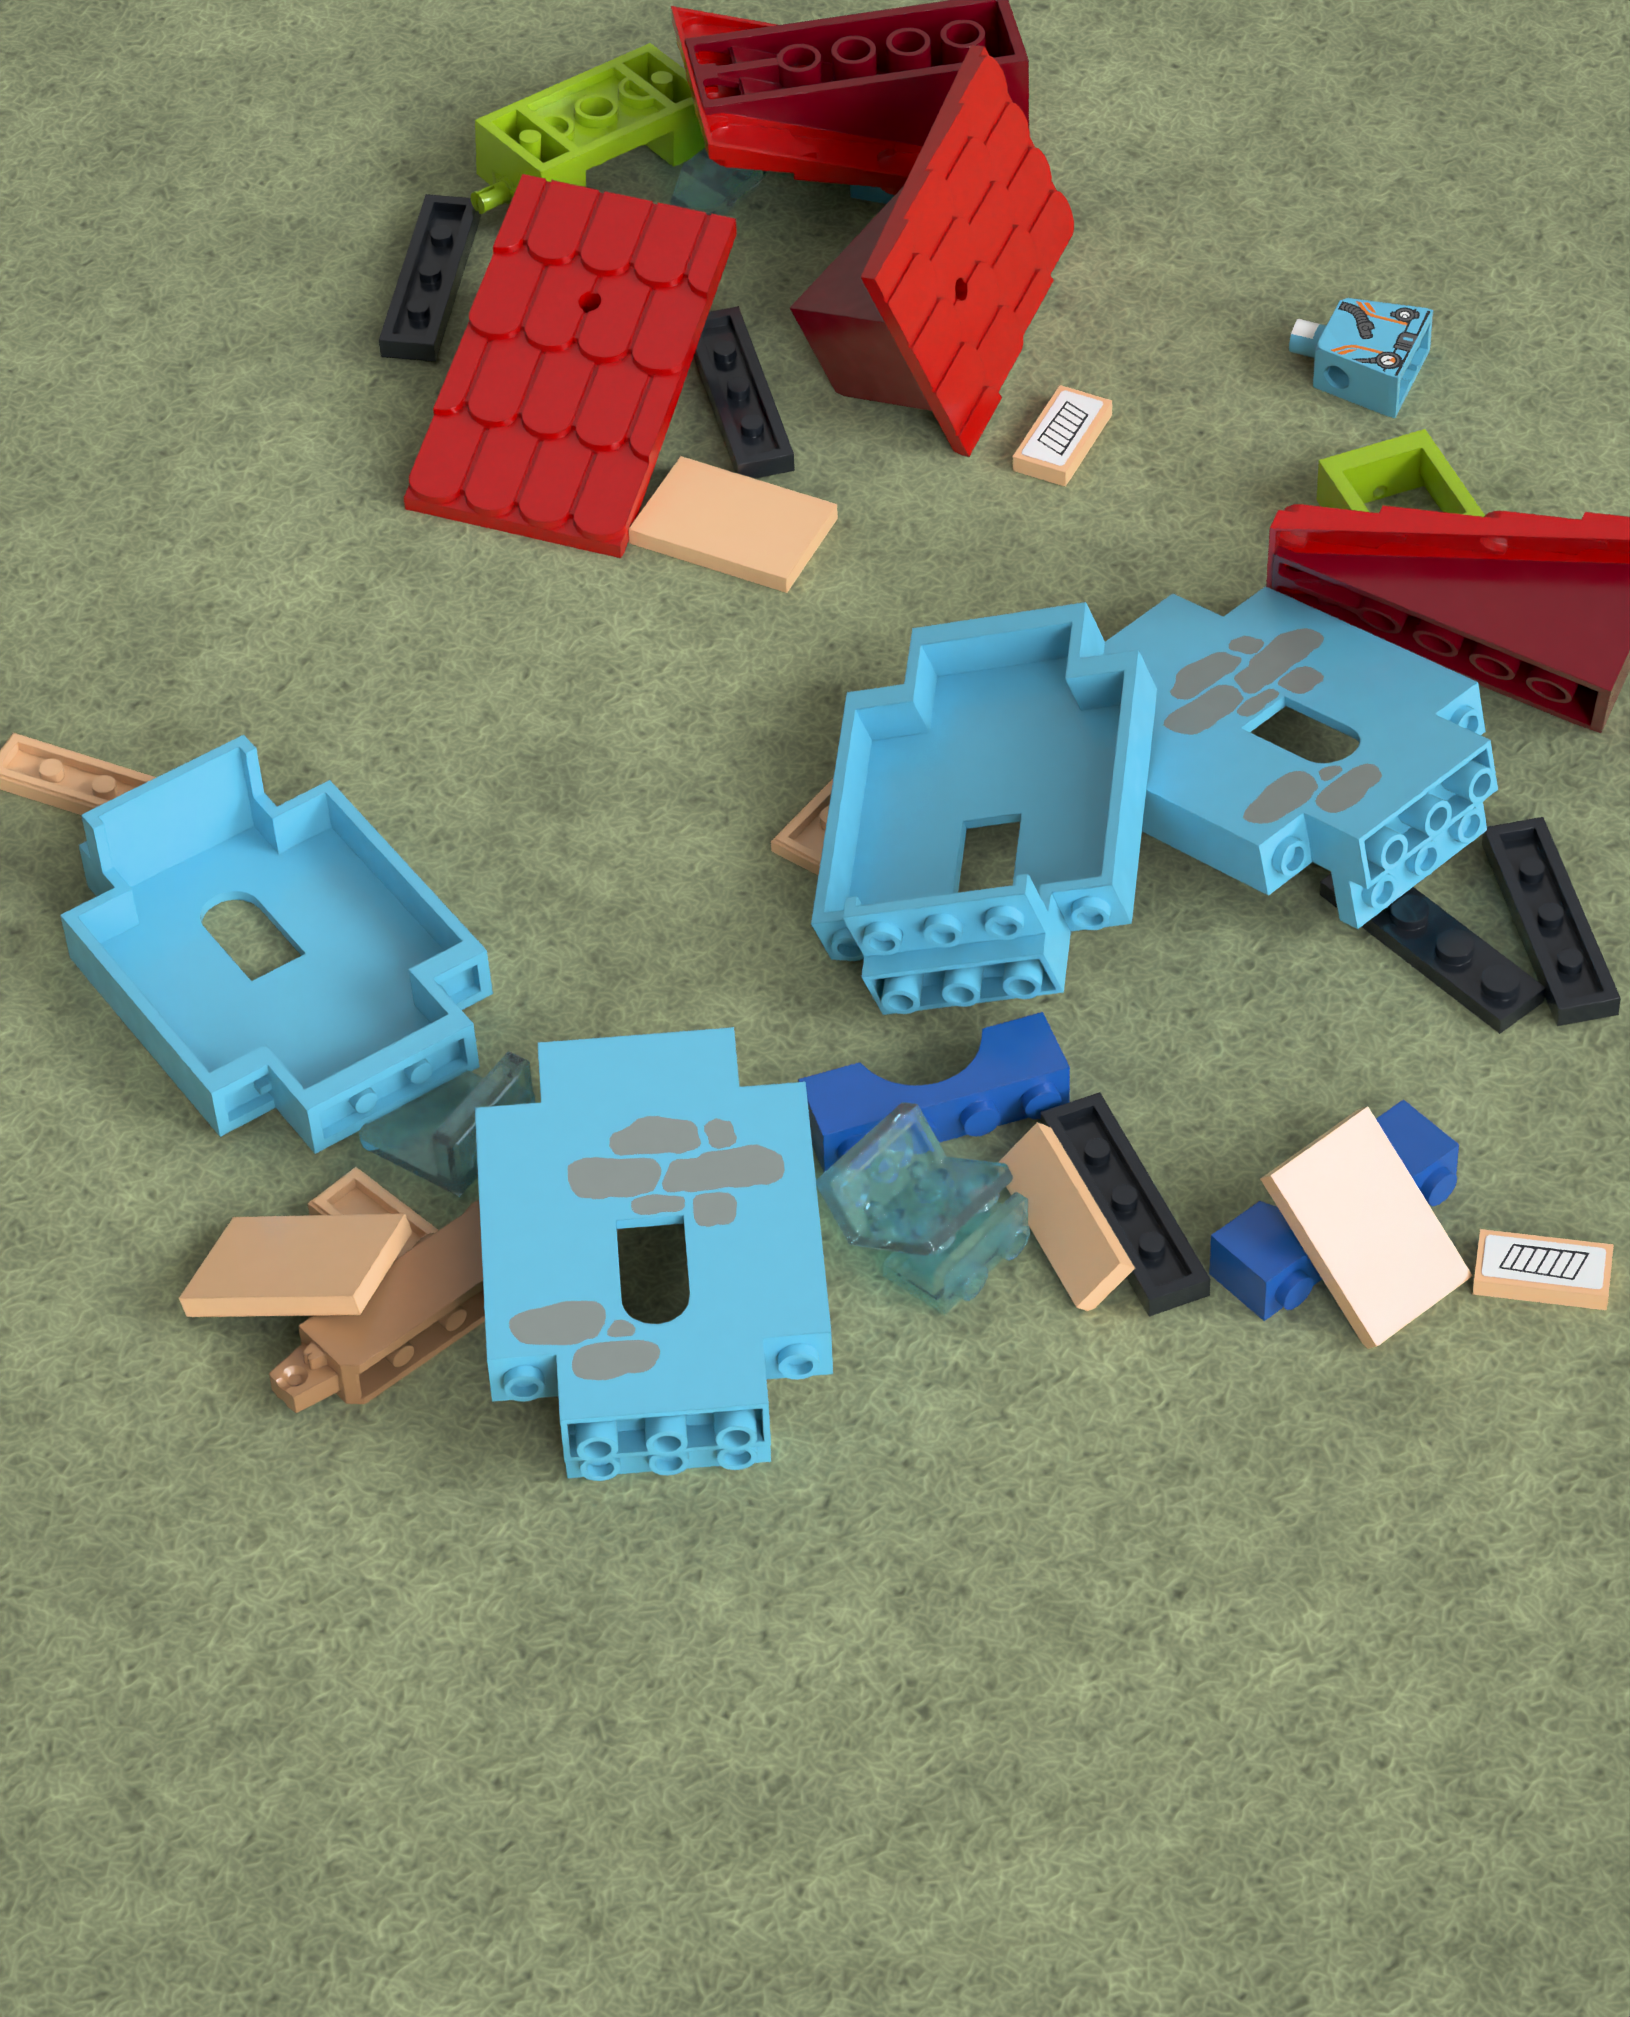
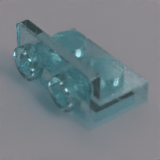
M965 1183L883 1262V1277L945 1316L961 1299L970 1301L975 1298L984 1287L988 1273L1004 1258L1010 1261L1022 1252L1030 1236L1028 1198L1015 1192L1003 1204H1000L972 1185Z

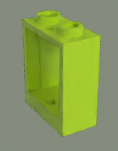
M1426 429L1318 461L1316 500L1321 507L1369 512L1365 503L1425 486L1442 512L1485 516Z

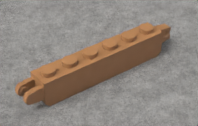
M479 1200L472 1203L461 1216L436 1233H430L422 1237L412 1249L397 1258L361 1315L309 1316L305 1322L299 1325L301 1345L269 1373L272 1391L285 1402L287 1407L298 1413L335 1393L346 1404H366L485 1322Z

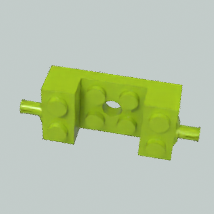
M649 43L476 119V174L490 186L472 192L470 196L471 203L474 209L479 211V214H484L486 211L504 203L510 204L522 174L545 178L549 182L554 180L586 187V170L643 145H646L673 167L705 153L704 138L695 113V105L686 79L685 69L653 44Z

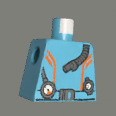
M1346 298L1339 301L1327 326L1297 319L1291 333L1289 351L1314 358V388L1385 416L1396 418L1430 351L1433 310L1415 306Z

